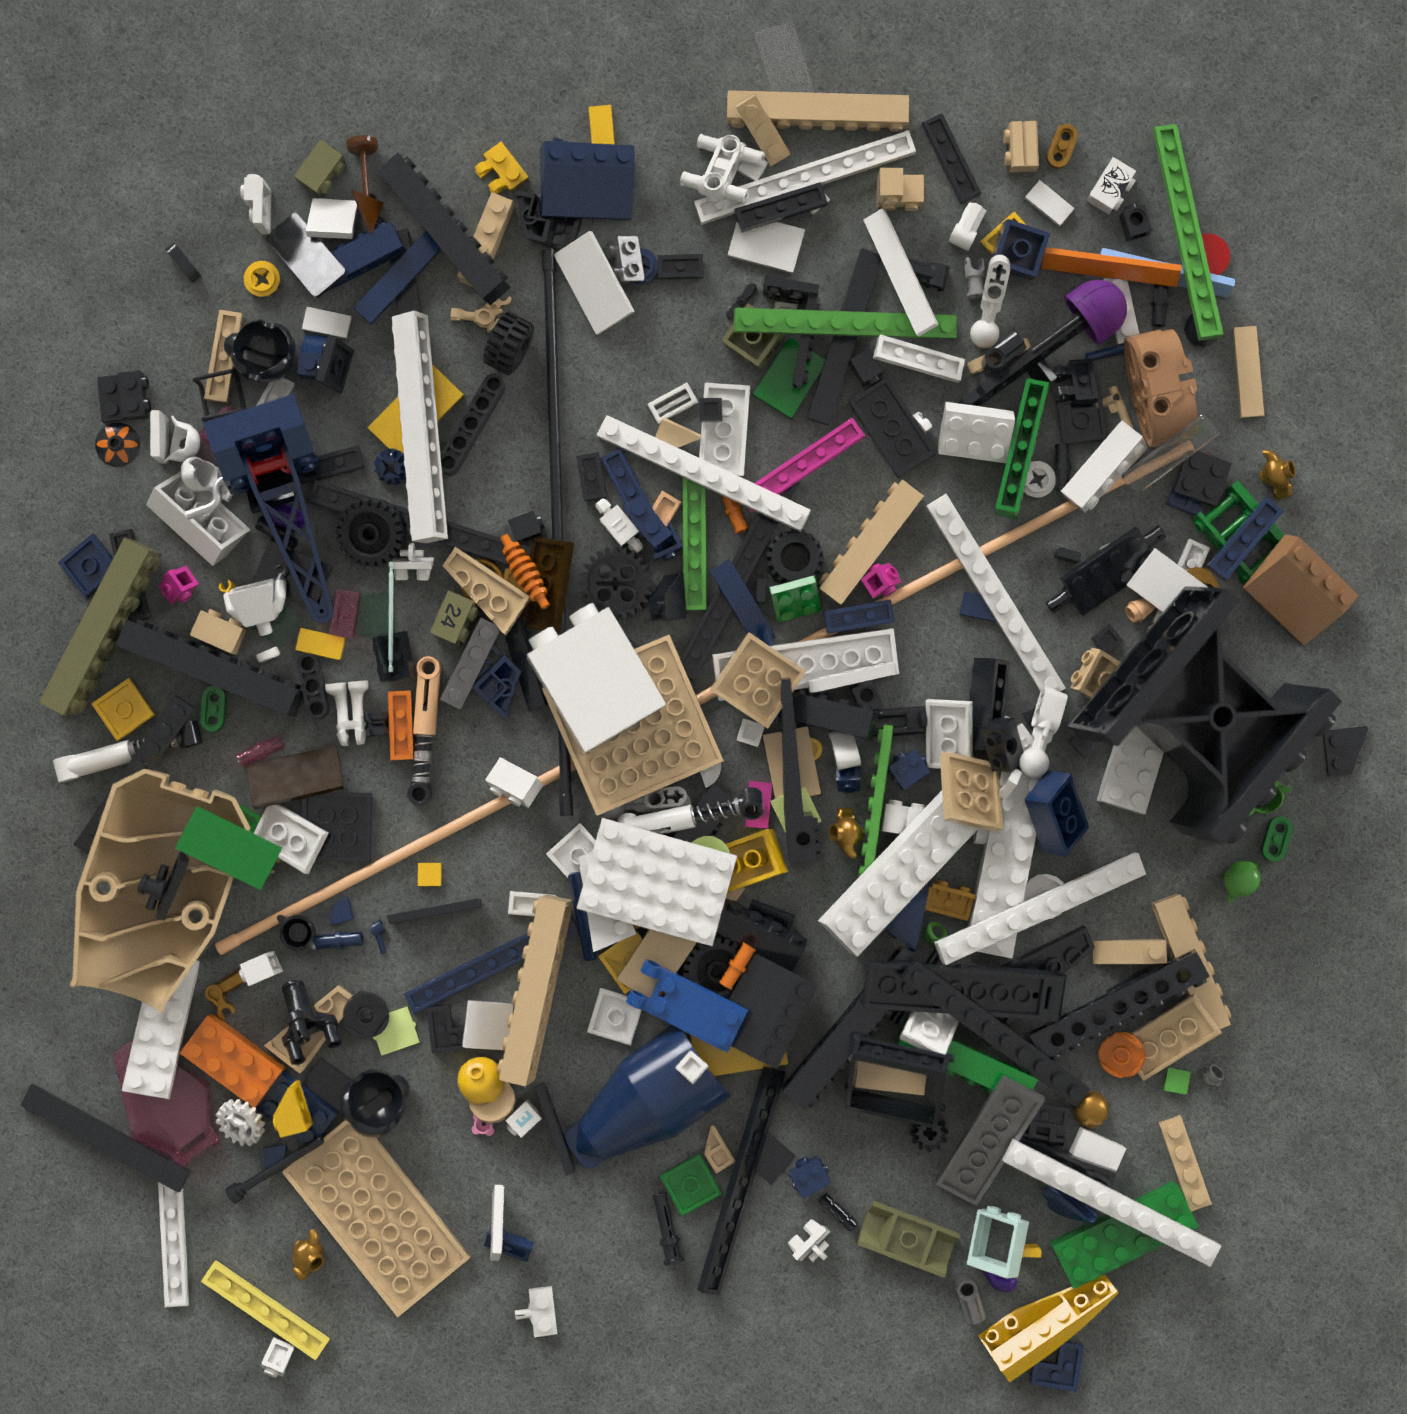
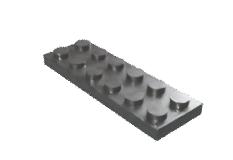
M1002 1075L936 1179V1185L977 1206L1005 1163L1002 1159L1012 1140H1020L1044 1103L1045 1096Z

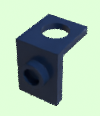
M671 522L668 523V527L674 536L676 545L652 555L654 562L662 558L664 561L670 560L677 556V551L682 550V545Z

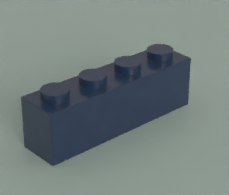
M391 222L380 223L371 233H361L355 237L354 241L348 244L342 243L335 247V251L331 252V254L343 266L347 274L330 290L407 251L396 227Z

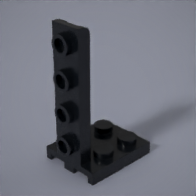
M765 275L762 294H766V298L772 300H780V297L789 298V302L795 304H802V301H807L806 310H820V304L816 303L819 284ZM801 334L793 387L797 390H801L802 384H807L809 371L805 370L806 361L811 362L813 348H809L810 339H815V335Z

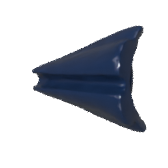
M1048 1184L1045 1187L1043 1197L1048 1200L1047 1207L1051 1211L1063 1217L1085 1223L1096 1221V1208Z

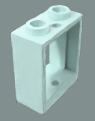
M987 1206V1209H978L967 1265L1004 1278L1018 1277L1029 1221L1021 1219V1215L1016 1213H1001V1209L994 1206ZM992 1219L1014 1226L1007 1263L985 1256Z

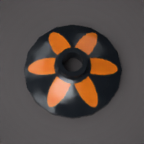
M122 422L104 426L95 440V450L98 457L105 464L113 467H122L131 463L137 457L140 449V439L137 432L130 425ZM114 440H119L117 447L112 446Z

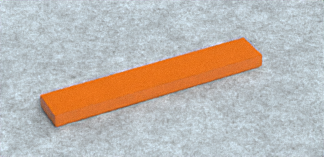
M1048 247L1045 249L1041 269L1173 287L1178 286L1182 265Z

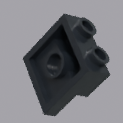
M142 371L120 372L117 375L97 377L101 421L103 423L149 418L148 412H151L152 409L151 401L146 397V389H149V380Z

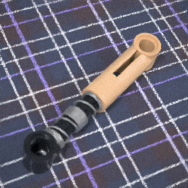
M430 656L421 658L417 663L418 675L413 734H416L417 744L414 745L416 751H414L413 758L415 761L413 765L415 774L412 775L413 779L407 791V798L414 805H425L432 798L430 777H428L430 773L429 764L432 761L430 745L433 743L431 737L436 735L442 666L437 659ZM432 662L435 665V671L427 675L424 672V666ZM427 680H429L428 702H426ZM419 787L423 788L426 794L421 801L417 800L414 796L415 790Z

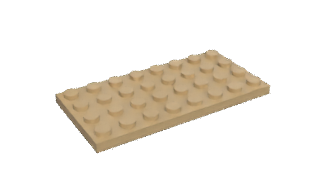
M346 1120L324 1137V1143L293 1162L282 1171L284 1176L397 1317L471 1257L378 1139L358 1134Z

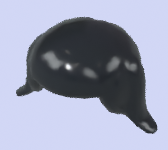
M294 914L290 917L277 916V920L281 924L279 929L280 939L287 948L294 951H302L306 948L311 952L315 951L316 928L312 921L301 914Z

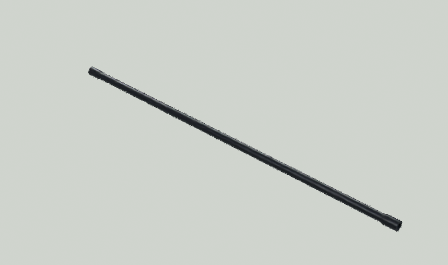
M554 249L542 250V270L544 273L552 539L564 541L555 291L556 258L554 256ZM566 602L560 634H557L558 636L566 632ZM558 728L560 816H574L571 788V757Z

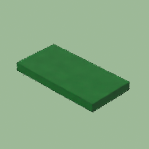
M196 806L175 849L261 890L282 847L210 811Z

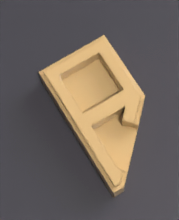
M663 418L655 438L678 448L699 440L702 435Z
M713 1124L710 1127L704 1155L717 1174L735 1163V1159Z

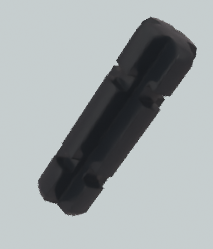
M824 1193L820 1197L819 1203L824 1208L827 1207L828 1212L840 1223H843L848 1231L851 1232L857 1227L858 1222L852 1216L850 1217L849 1213L837 1201L834 1202L828 1193Z

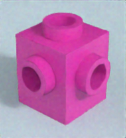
M878 563L868 570L869 573L861 579L873 598L882 595L885 597L890 596L897 590L895 587L902 582L898 577V571L890 563L884 565Z
M184 566L163 575L164 579L158 587L169 603L174 604L178 601L184 603L193 596L191 593L199 583L189 568Z

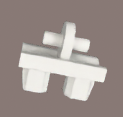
M409 543L408 550H400V556L408 557H394L390 561L394 562L395 580H408V569H416L417 580H429L431 569L434 565V557H423L424 551L415 550L414 543Z
M811 1219L803 1227L811 1237L804 1242L799 1235H795L788 1242L794 1252L793 1257L797 1261H803L812 1250L814 1252L809 1256L812 1262L818 1257L823 1260L828 1257L824 1250L829 1244L825 1240L819 1246L818 1244L831 1231L826 1226H821Z

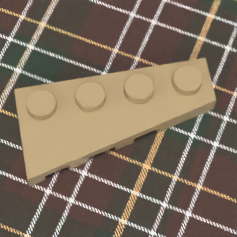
M455 547L443 564V567L506 636L530 601L529 596Z
M338 985L318 1001L313 1008L317 1012L335 1015L339 1025L343 1019V1008L353 995ZM288 1026L264 1046L301 1074L326 1042L324 1032L319 1031L310 1035L311 1039L308 1043L303 1039L305 1044L301 1045L306 1060L300 1065H291L287 1048L283 1046L282 1037L287 1032Z

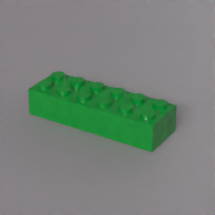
M905 1016L894 1042L899 1045L916 1048L900 1039L908 1017ZM952 1038L946 1054L951 1053L954 1055V1063L949 1062L947 1074L955 1077L957 1073L961 1075L960 1078L964 1082L975 1087L979 1083L982 1085L981 1088L990 1094L1002 1075L1031 1090L1034 1089L1038 1080L1032 1074Z
M1174 1181L1168 1182L1134 1199V1201L1191 1230L1199 1227L1178 1184ZM1108 1214L1098 1217L1093 1223H1086L1049 1241L1073 1289L1165 1244Z

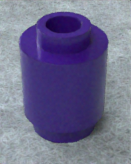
M284 504L274 507L276 511L289 520L292 511L291 506ZM297 509L293 523L300 529L303 528L305 520L303 512ZM272 513L270 514L276 525L287 529L288 525Z

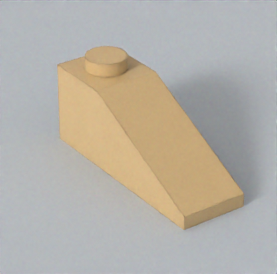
M1166 940L1093 941L1095 946L1092 950L1093 964L1167 963Z

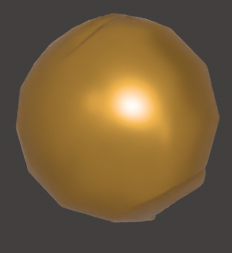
M1095 1090L1089 1091L1077 1107L1074 1106V1117L1080 1125L1086 1128L1101 1126L1109 1114L1108 1101L1103 1094Z

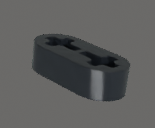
M175 242L166 248V251L192 283L201 277L200 273Z

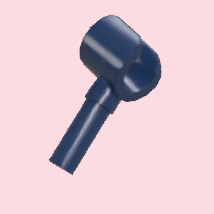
M378 920L372 924L371 933L376 937L381 954L386 953V948L381 933L385 932L386 928L382 925V921Z

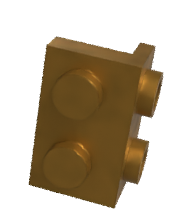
M937 879L935 884L930 883L925 910L966 921L969 920L973 901L976 899V895L971 893V888L958 886V890L949 888L950 883Z

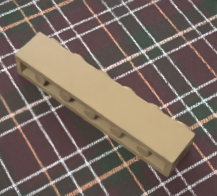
M901 480L899 484L893 483L887 491V494L890 495L885 502L880 500L873 510L876 514L872 520L867 518L859 528L862 531L859 537L853 536L846 545V548L849 550L844 556L839 554L832 563V566L835 567L830 575L826 572L818 582L821 585L818 591L838 606L842 605L924 497V495L904 480Z
M1174 894L1150 903L1164 940H1166L1172 960L1195 949L1210 975L1206 979L1207 982L1196 988L1191 986L1185 989L1186 997L1195 993L1220 1029L1231 1025L1229 1021L1231 1013L1227 1005H1223L1220 998L1223 996L1222 990L1218 983L1215 984L1212 977L1215 974L1211 963L1205 959L1204 953H1206L1203 942L1201 940L1198 941L1195 932L1198 931L1194 919L1189 918L1187 912L1189 905L1186 898L1181 897V894ZM1187 970L1177 972L1180 981L1188 978L1189 973Z

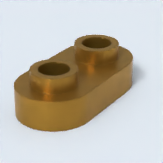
M1063 124L1057 128L1046 156L1047 164L1053 169L1059 170L1064 168L1070 160L1078 138L1077 129L1073 125ZM1067 134L1069 140L1065 141L1061 136ZM1060 155L1062 160L1059 162L1055 161L1054 156Z

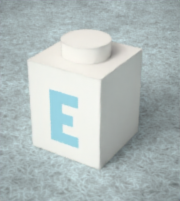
M527 1099L505 1120L508 1123L506 1127L514 1136L518 1134L522 1137L542 1119L543 1115Z

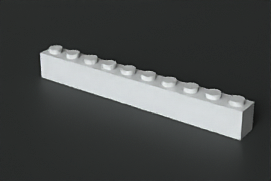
M411 311L392 317V332L395 346L394 354L399 391L398 399L403 436L402 444L407 481L410 534L414 542L430 543L448 539L428 315Z

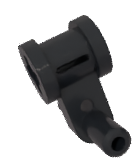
M161 864L156 879L150 878L148 874L142 876L137 894L143 895L145 893L150 895L146 909L155 910L157 901L163 899L168 887V881L165 880L170 869L169 866Z

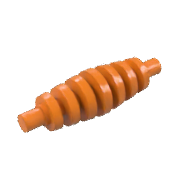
M508 534L503 535L500 538L505 546L502 552L504 556H507L506 561L510 565L509 568L513 573L514 579L518 581L520 587H524L523 591L526 594H530L529 598L531 601H537L541 609L547 608L550 605L545 597L547 589L543 587V580L539 579L541 575L536 570L537 566L529 556H526L525 550L520 549L521 545L518 542H512Z

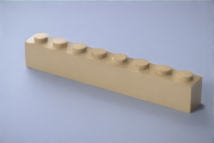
M728 90L727 124H731L735 128L745 126V122L736 109V105L754 94L757 95L772 123L779 129H788L791 125L799 126L800 129L804 130L812 129L813 126H822L824 130L844 127L845 130L854 131L858 127H867L868 131H879L880 128H889L892 132L903 131V128L907 129L909 122V95Z

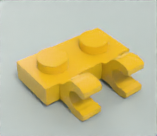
M502 142L484 153L483 156L486 161L480 162L474 167L480 179L492 170L499 176V179L488 184L489 191L498 194L506 187L512 192L529 179L528 175Z

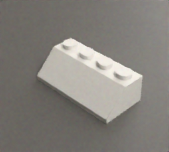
M180 471L154 487L146 505L214 566L235 548L250 529L222 503L217 510L188 520L185 511L210 503L213 496L209 491L195 492L189 490L182 480Z

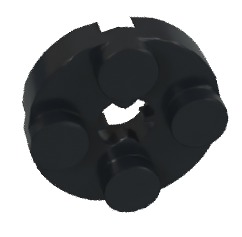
M360 991L346 1002L342 1018L350 1034L360 1039H366V1037L378 1036L386 1029L389 1023V1009L385 1000L380 995L373 992ZM370 1010L371 1019L361 1020L360 1017L362 1015L360 1013Z

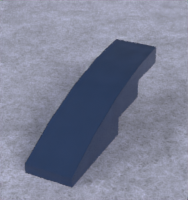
M730 559L709 571V573L720 588L722 595L745 633L748 634L749 632L764 642L763 631L771 630L740 575Z

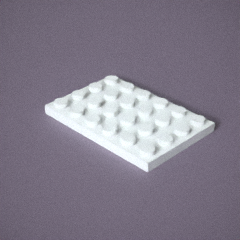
M602 818L577 909L712 946L737 856Z

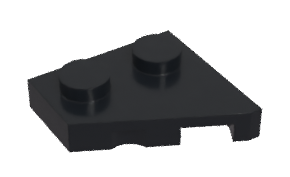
M1368 726L1328 730L1322 735L1327 776L1353 773Z

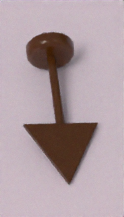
M358 135L349 138L346 141V147L352 155L360 156L363 194L355 190H351V193L367 229L371 233L384 205V202L369 197L366 156L377 151L378 141L369 135Z

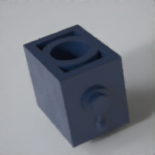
M916 749L907 754L902 751L893 757L895 762L888 766V773L892 775L891 780L894 784L899 785L902 790H905L930 773L926 766L927 761L924 757H920Z
M817 1155L810 1159L807 1157L801 1158L795 1162L796 1167L789 1170V1178L793 1182L792 1186L794 1190L799 1191L802 1198L831 1184L830 1178L827 1175L829 1170Z

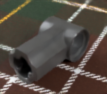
M960 1275L955 1281V1289L967 1325L981 1323L986 1319L978 1293V1287L970 1275ZM965 1283L972 1285L971 1289L967 1292L960 1290L961 1286Z

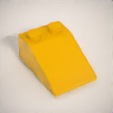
M765 829L726 844L730 854L737 856L727 893L788 873L774 829Z

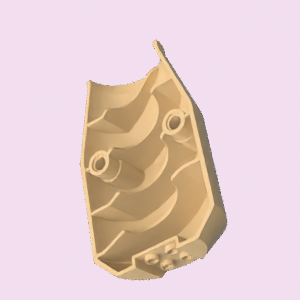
M143 769L112 785L76 891L73 978L70 986L95 987L123 994L147 1003L157 1009L158 1013H163L165 1004L214 936L234 877L189 855V864L165 921L156 917L157 904L153 911L146 909L150 895L145 893L143 895L137 894L140 880L144 874H148L150 878L156 879L161 864L170 867L165 881L168 880L179 854V850L175 849L196 806L210 811L250 831V825L235 797L216 789L212 791L210 797L207 791L197 788L191 791L185 789L186 785L173 781L168 784L170 779L168 774ZM101 881L109 883L111 887L109 893L103 892L99 888ZM192 910L200 911L202 913V920L196 921L192 918L190 912Z

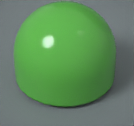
M934 921L925 927L923 937L929 945L935 946L934 942L947 937V931L940 923ZM937 926L941 928V938L933 934L932 927Z

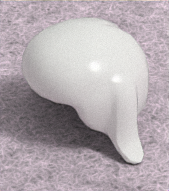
M171 416L175 429L171 442L170 456L163 463L169 460L184 462L198 453L200 435L191 425L179 422L174 416ZM186 438L185 448L181 449L179 447L180 441Z
M190 457L181 466L184 484L189 490L195 492L211 490L213 483L221 475L218 467L199 457Z

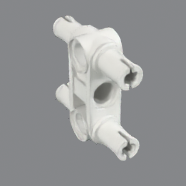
M700 134L697 140V148L714 152V155L705 175L699 176L684 171L680 179L681 185L698 190L710 202L716 203L721 200L730 199L745 204L749 194L748 189L733 186L731 183L741 162L745 161L762 166L765 152L748 148L745 143L740 142L734 135H727L717 139Z

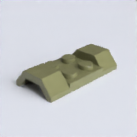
M873 1200L861 1227L857 1245L945 1278L948 1261L954 1245L961 1234Z

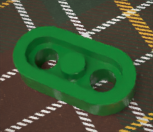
M216 686L206 688L202 694L200 723L205 730L210 732L221 730L225 724L227 695L223 689ZM215 693L219 696L217 702H213L211 699ZM212 716L217 718V723L214 725L210 723Z
M1274 817L1269 821L1261 846V854L1266 860L1276 862L1285 856L1293 830L1289 819L1286 817ZM1277 824L1282 825L1283 829L1281 832L1276 831L1275 827ZM1272 845L1276 847L1274 854L1269 852V848Z

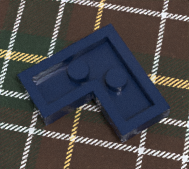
M1072 1341L1065 1342L1058 1348L1056 1363L1041 1360L1032 1367L1030 1384L1077 1392L1084 1345Z

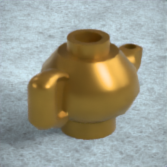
M1263 450V456L1267 462L1262 471L1259 472L1261 482L1273 487L1276 499L1281 500L1291 497L1293 491L1292 484L1289 481L1291 478L1296 477L1294 463L1291 460L1284 461L1272 450Z
M840 807L837 810L836 816L838 822L831 824L829 828V838L838 847L843 849L848 858L855 859L857 855L854 847L864 839V829L855 820L853 809Z
M315 1229L309 1231L308 1239L298 1240L293 1246V1274L300 1281L305 1280L310 1272L319 1270L324 1264L323 1246L319 1242V1235Z

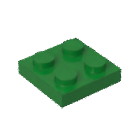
M814 576L770 587L777 623L821 611L817 583Z

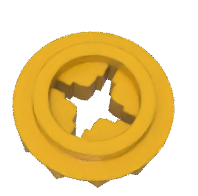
M254 262L244 273L245 287L255 296L260 298L264 296L270 297L274 291H277L279 283H281L280 273L270 262ZM255 274L261 276L267 274L266 279L269 285L264 283L258 285L259 280Z

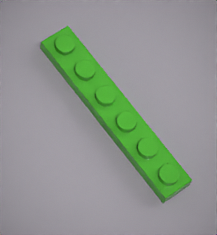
M683 477V573L686 611H706V488Z

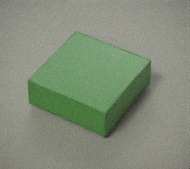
M1167 1067L1163 1090L1187 1095L1191 1072Z

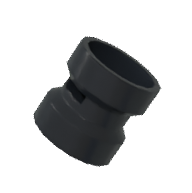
M388 712L365 713V719L368 722L367 736L389 735V727L387 726ZM383 724V726H372V725Z

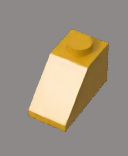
M300 1080L295 1081L287 1089L273 1115V1125L275 1130L279 1132L280 1138L305 1132L313 1124Z

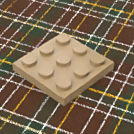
M748 632L710 690L768 729L782 709L781 678L790 677L793 692L806 671Z
M947 751L941 753L940 767L944 821L995 832L1003 830L1001 797L998 794L1000 791L999 772L992 771L989 761Z

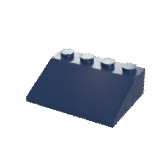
M544 141L540 148L541 217L631 220L635 173L634 145Z

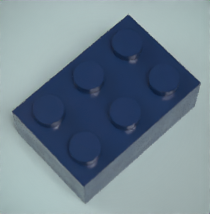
M1047 770L1025 797L1024 801L1042 851L1067 857L1088 830L1089 824L1072 775Z

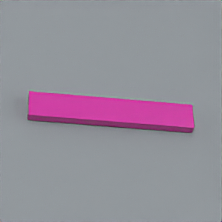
M852 417L754 484L780 495L864 439L865 435ZM748 508L751 514L755 512L754 510Z

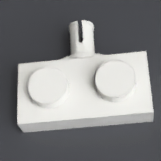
M552 1286L529 1289V1309L515 1310L516 1320L530 1318L534 1337L557 1334Z

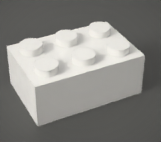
M945 402L938 441V453L1006 463L1015 423L1014 412Z

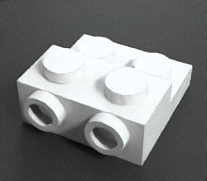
M249 174L247 177H244V185H241V198L244 199L246 205L250 208V222L254 224L261 235H268L271 230V189L261 176Z

